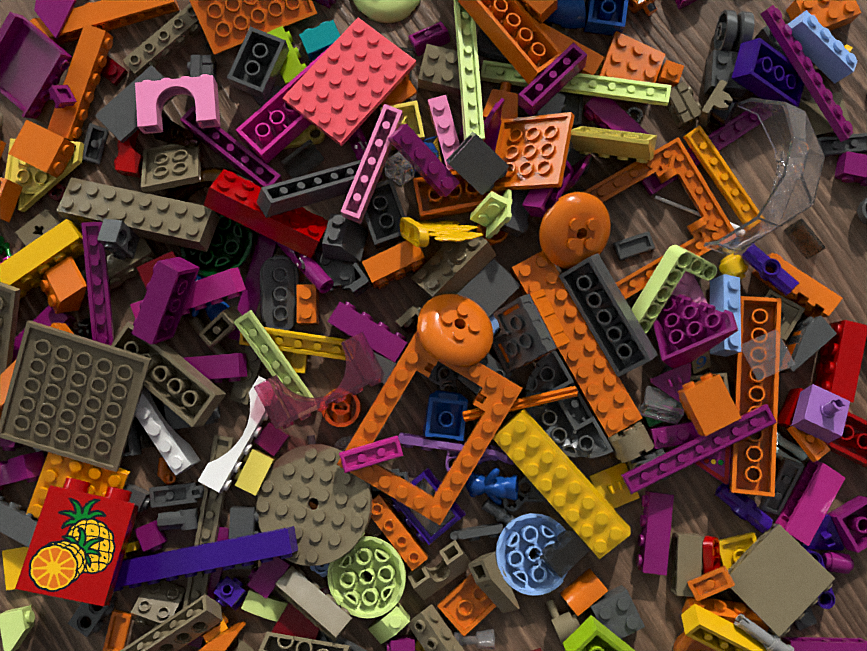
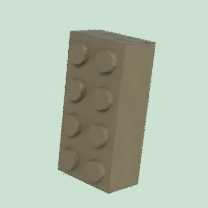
M483 237L462 242L448 241L411 279L430 299L442 294H457L496 256V253L489 242Z

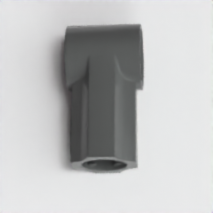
M186 508L174 512L159 513L157 518L159 531L180 528L181 530L196 529L199 522L198 508Z

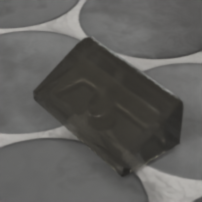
M802 218L784 229L785 234L806 259L825 249L824 244Z

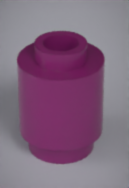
M831 551L821 554L825 568L829 572L849 574L854 568V561L849 554Z

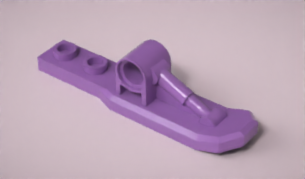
M400 432L398 437L402 447L413 448V445L421 446L422 450L432 451L433 448L447 450L445 463L447 471L451 467L449 461L456 459L466 442ZM488 445L477 464L489 460L497 461L498 459L510 465L514 464V462L501 448L495 445Z

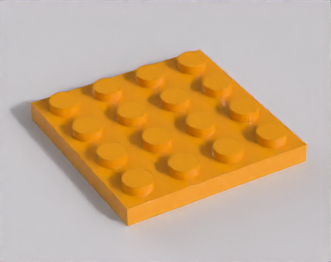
M48 452L26 514L31 513L34 518L39 519L49 486L63 488L66 477L91 483L88 493L104 497L107 487L123 489L130 471L119 468L117 472Z

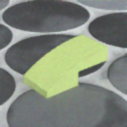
M250 589L241 609L277 622L288 603L272 595L266 599L255 590Z

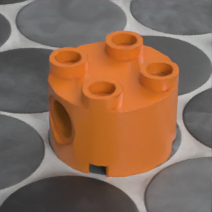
M336 388L323 398L321 404L322 415L332 426L347 427L356 423L362 412V402L359 396L352 390Z

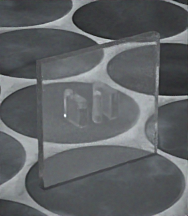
M777 329L741 344V350L757 381L796 365Z

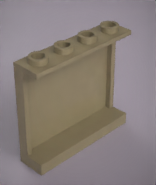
M775 523L728 569L735 583L730 589L778 637L784 636L790 631V625L794 621L800 620L805 614L804 611L809 606L811 607L819 600L818 596L822 592L828 591L835 579L780 524Z

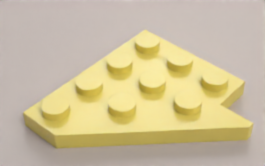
M10 138L8 153L10 152L16 139ZM70 141L75 144L74 153L64 172L58 178L8 154L5 179L23 187L19 196L18 211H27L82 163L83 143Z

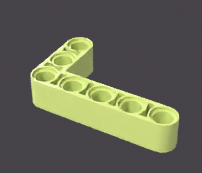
M678 245L670 246L631 309L645 334L652 327L685 271L709 281L716 276L717 267Z

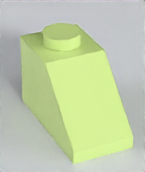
M398 602L394 608L378 618L368 630L382 644L395 636L410 622V615Z
M31 605L7 610L0 614V631L4 651L17 650L33 628L35 614Z

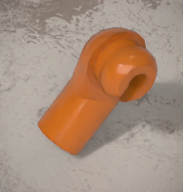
M159 457L158 477L165 484H173L176 481V476L168 468L164 458Z

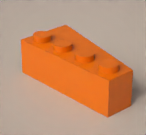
M773 252L767 256L779 261L781 268L799 282L794 290L785 296L769 281L763 280L759 276L758 271L754 269L752 272L754 276L777 294L804 307L803 314L806 317H828L843 299ZM765 267L767 272L774 273L773 268Z

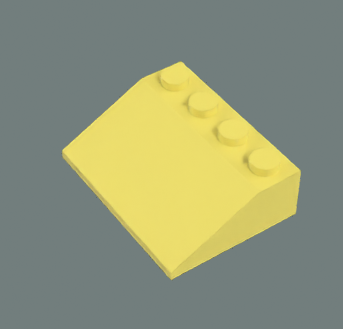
M580 126L571 130L570 140L573 148L576 151H580V154L598 153V157L609 158L610 155L617 156L619 160L636 158V162L647 163L648 160L651 161L654 157L657 135Z

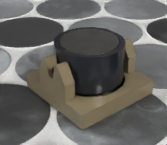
M724 80L719 81L701 111L699 125L704 131L709 123L725 127L738 104V100L725 92L728 82Z

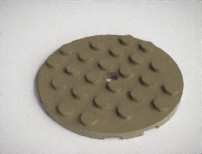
M309 444L294 448L272 464L265 481H263L259 489L256 511L259 513L258 523L261 532L292 526L295 528L298 551L292 553V557L286 558L290 562L305 566H318L336 561L354 549L368 528L372 514L371 487H369L367 482L350 472L345 473L344 469L337 465L340 459L339 452H343L340 449L322 444ZM315 498L318 501V507L312 510L309 502Z

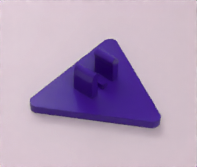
M829 514L825 515L810 545L800 544L805 549L844 550L842 541Z

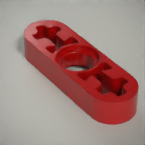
M705 536L703 540L704 574L720 567V544L717 537Z

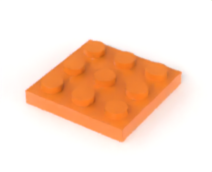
M616 31L612 36L598 76L656 83L665 53Z

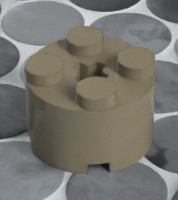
M641 421L635 422L626 430L623 429L611 437H607L619 463H625L641 456L640 454L644 449L647 453L654 448V444Z

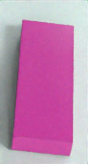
M398 435L339 452L345 473L404 456Z

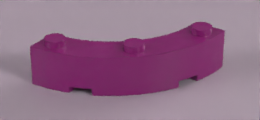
M43 451L24 454L8 459V461L0 462V490H3L4 485L27 480V483L38 481L45 463Z

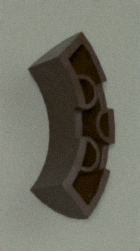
M221 167L202 168L201 182L169 188L164 197L186 202L195 194V191L205 187L209 188L224 169L235 174L237 172Z

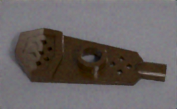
M167 117L162 118L163 132L153 133L156 140L185 147L189 145L197 147L200 143V140L194 138L192 132Z

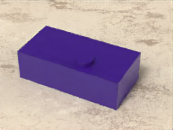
M761 38L740 44L731 79L778 111L799 107L804 83L789 59Z

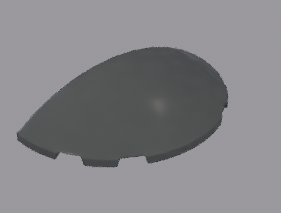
M556 350L543 356L537 362L527 381L526 397L576 386ZM578 389V396L526 408V411L567 456L595 458L613 452L611 445Z

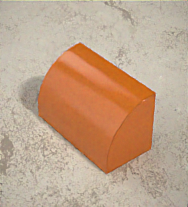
M589 568L560 594L575 614L579 616L607 593L608 589Z

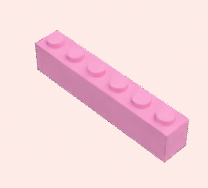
M384 104L341 209V214L344 218L359 224L362 223L393 146L388 138L401 126L403 121L402 110Z

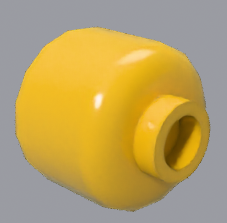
M732 253L720 260L719 270L722 275L740 277V280L746 277L744 273L748 271V265L741 258V255H734Z

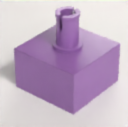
M812 384L800 392L791 426L830 443L843 435L850 401Z

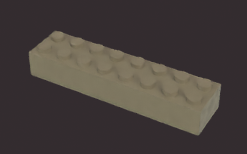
M76 178L70 179L56 210L64 219H68L76 224L103 222L104 219L122 220L140 238L203 252L208 251L220 219L215 211L203 205Z

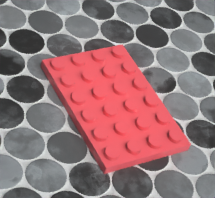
M358 17L285 94L283 101L342 147L416 66V60Z

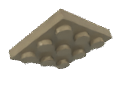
M201 143L197 147L193 145L185 147L170 144L143 150L141 189L143 193L201 182Z

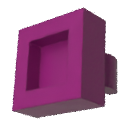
M52 85L48 89L50 100H54L56 109L73 106L77 102L68 85Z

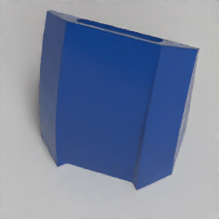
M436 390L430 394L422 436L463 441L466 422L463 420L462 412L467 410L468 400L460 393Z

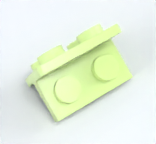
M507 189L502 196L491 191L470 214V220L486 227L487 239H490L494 234L496 235L500 228L510 221L512 217L511 205L513 202L512 190Z

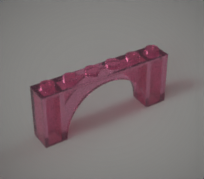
M363 331L341 343L346 357V369L341 384L334 392L322 397H304L289 390L277 375L254 386L275 429L280 427L286 429L294 424V420L300 418L302 421L310 417V412L314 410L321 412L329 407V403L334 401L337 404L346 399L345 395L351 392L355 395L364 390L363 386L367 384L374 386L381 382L380 378H382L384 372Z

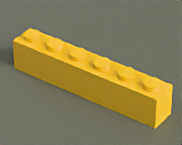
M696 604L681 614L685 635L716 651H767L761 642L735 624Z

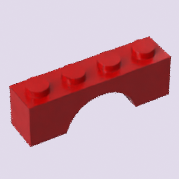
M140 129L123 144L118 141L119 151L118 156L114 160V167L121 175L138 178L142 176L143 156L136 149V138L141 132Z

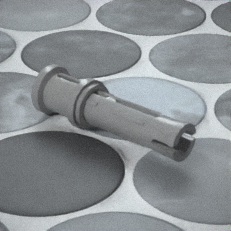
M739 614L735 618L734 624L761 642L767 651H794V647L790 644L786 645L780 640V637L769 634L743 614Z

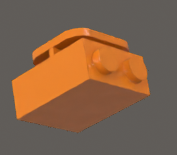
M26 119L8 154L58 178V176L62 175L74 153L75 144Z
M711 372L700 376L701 380L695 383L691 381L682 386L683 389L677 391L679 401L687 417L693 422L698 434L702 436H708L741 419L720 374H712Z

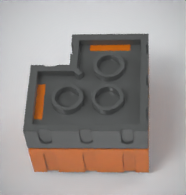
M543 289L521 296L493 313L499 323L501 332L493 336L492 346L506 374L526 366L570 342Z

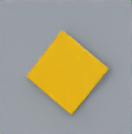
M619 463L589 476L592 485L613 508L640 498L638 492L630 494L621 476L628 472L625 463Z

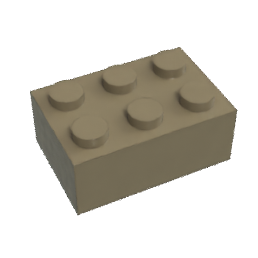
M427 44L418 76V88L461 98L457 51ZM478 56V59H479V69H480L481 58H482V57H480V56Z

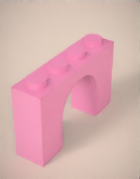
M202 74L199 77L182 76L178 79L163 78L157 81L143 80L142 82L135 83L137 127L143 134L163 132V106L168 99L180 94L188 95L195 99L196 121L201 129L221 127L218 85L213 75Z

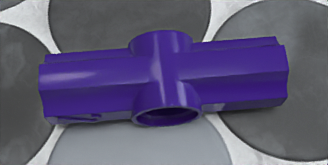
M755 244L742 254L741 258L758 271L759 276L763 280L769 281L785 296L799 284L797 280L781 268L779 261L767 256ZM765 267L773 268L774 273L767 272Z
M722 483L716 489L714 495L731 508L730 510L739 518L749 522L761 533L770 529L773 519L760 510L752 499L744 494L729 493V484L725 485Z

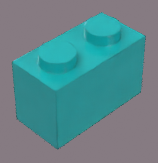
M332 20L322 22L313 29L308 28L299 36L311 62L329 48L340 37V34Z

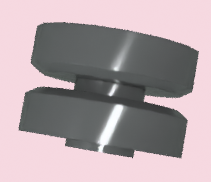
M734 10L722 11L715 29L714 50L739 52L741 43L752 40L754 32L753 13L741 11L737 15Z

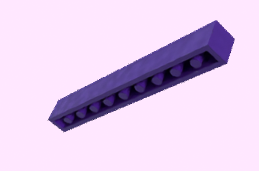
M292 526L125 559L122 562L114 592L122 590L123 586L129 585V588L142 586V582H147L148 585L156 584L162 578H166V581L179 579L178 575L185 574V578L196 576L199 571L208 574L216 572V568L222 567L223 570L235 568V564L241 563L242 567L253 565L255 560H261V563L273 561V557L280 556V559L290 558L292 553L298 551L295 528Z

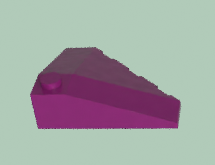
M671 294L653 323L662 361L674 369L694 361L738 331L733 313L728 310H724V312L715 310V306L704 302L700 304L692 302V298L681 294L678 296Z

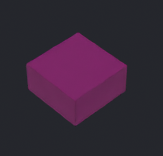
M269 422L255 440V443L271 455L276 456L290 435L272 422Z

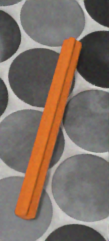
M576 386L519 398L515 400L509 412L578 396ZM479 408L463 411V420L467 422L480 419L484 411Z

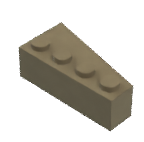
M267 632L258 651H351L352 646Z

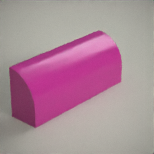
M810 459L775 524H780L795 540L809 546L845 477L823 462H812Z

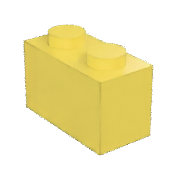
M252 449L244 458L246 463L243 469H239L235 476V480H237L235 486L255 496L258 495L259 489L276 458L258 449Z

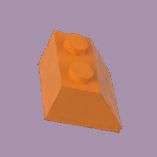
M71 256L44 272L43 279L40 281V288L45 292L49 306L53 307L56 314L79 310L87 284Z

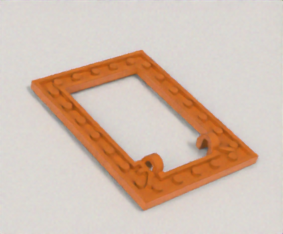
M679 137L656 149L651 161L648 160L647 163L634 162L583 191L594 195L603 203L654 173L661 184L677 176L702 217L687 226L693 238L680 245V247L701 256L737 235ZM663 256L616 282L625 299L644 289Z
M417 331L345 451L374 442L416 371L429 378L438 360L425 350L419 340ZM444 362L445 366L482 387L477 393L473 405L483 410L484 413L434 496L379 464L354 470L350 473L441 525L523 389L480 362L469 367H455V365ZM339 459L337 465L343 468L341 459Z

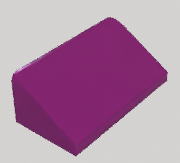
M441 21L408 36L417 56L425 53L427 44L440 47L450 42L448 30Z

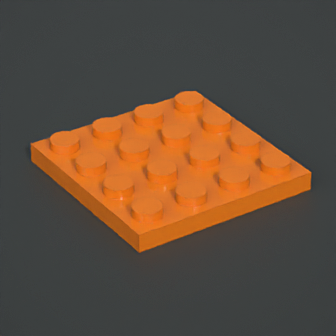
M567 112L503 119L500 125L495 153L509 167L506 175L494 182V187L491 191L562 187L571 130L575 117L573 113Z

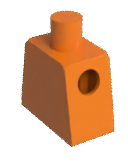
M501 82L500 90H491L483 111L484 121L496 102L498 103L501 98L505 100L502 107L501 121L503 119L518 118V94L511 92V83Z

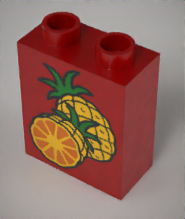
M67 477L63 488L50 485L15 589L99 606L110 605L139 509L138 505L130 503L132 492L107 487L104 497L88 493L91 483Z

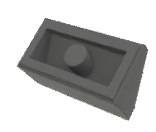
M91 123L88 124L83 141L82 162L100 165L108 129Z

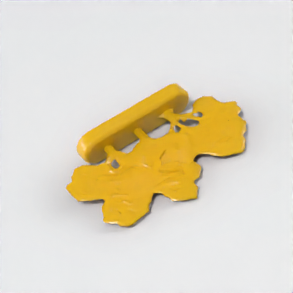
M402 217L400 219L401 236L416 247H427L429 237H435V240L441 242H462L483 236L482 233L467 232L478 228L477 226L460 225L461 223L458 221H415L410 217Z

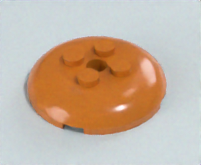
M572 192L561 196L551 208L547 209L541 221L539 240L543 253L546 254L553 264L565 269L574 267L597 253L600 255L606 247L610 236L611 221L609 213L602 201L589 193Z
M442 294L426 302L419 312L417 324L419 340L425 350L443 364L446 362L455 365V367H469L479 363L489 353L493 344V327L486 312L473 300L458 294Z

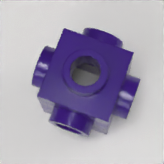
M228 576L218 582L215 587L216 590L213 592L218 597L216 601L224 608L228 605L235 611L245 600L248 593L242 588L244 585L235 577L231 580Z

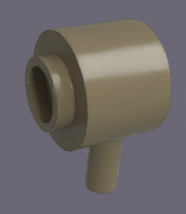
M553 600L545 602L552 616L551 622L563 645V642L580 624L575 614L571 616L569 611L559 615Z

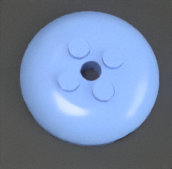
M530 513L515 518L503 529L496 545V561L504 580L513 589L526 595H543L556 589L563 583V579L568 570L571 569L573 562V547L567 531L560 523L543 514ZM535 548L536 555L530 558L529 553Z

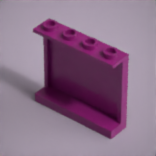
M9 12L0 28V92L23 111L22 117L36 119L41 114L46 101L50 99L48 89L52 85L59 84L61 76L69 67L73 57L23 15Z

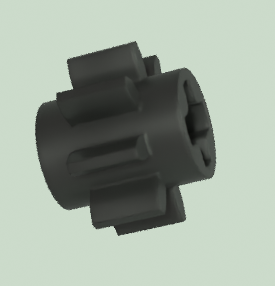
M84 318L78 322V328H74L75 334L92 340L90 318Z

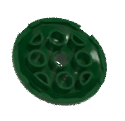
M217 213L220 219L207 252L178 247L181 250L183 259L200 267L197 274L209 277L228 269L237 267L239 269L246 262L253 247V230ZM221 238V243L215 245L216 240Z

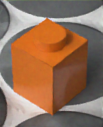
M666 60L660 69L656 83L672 85L671 88L675 87L679 83L684 66Z

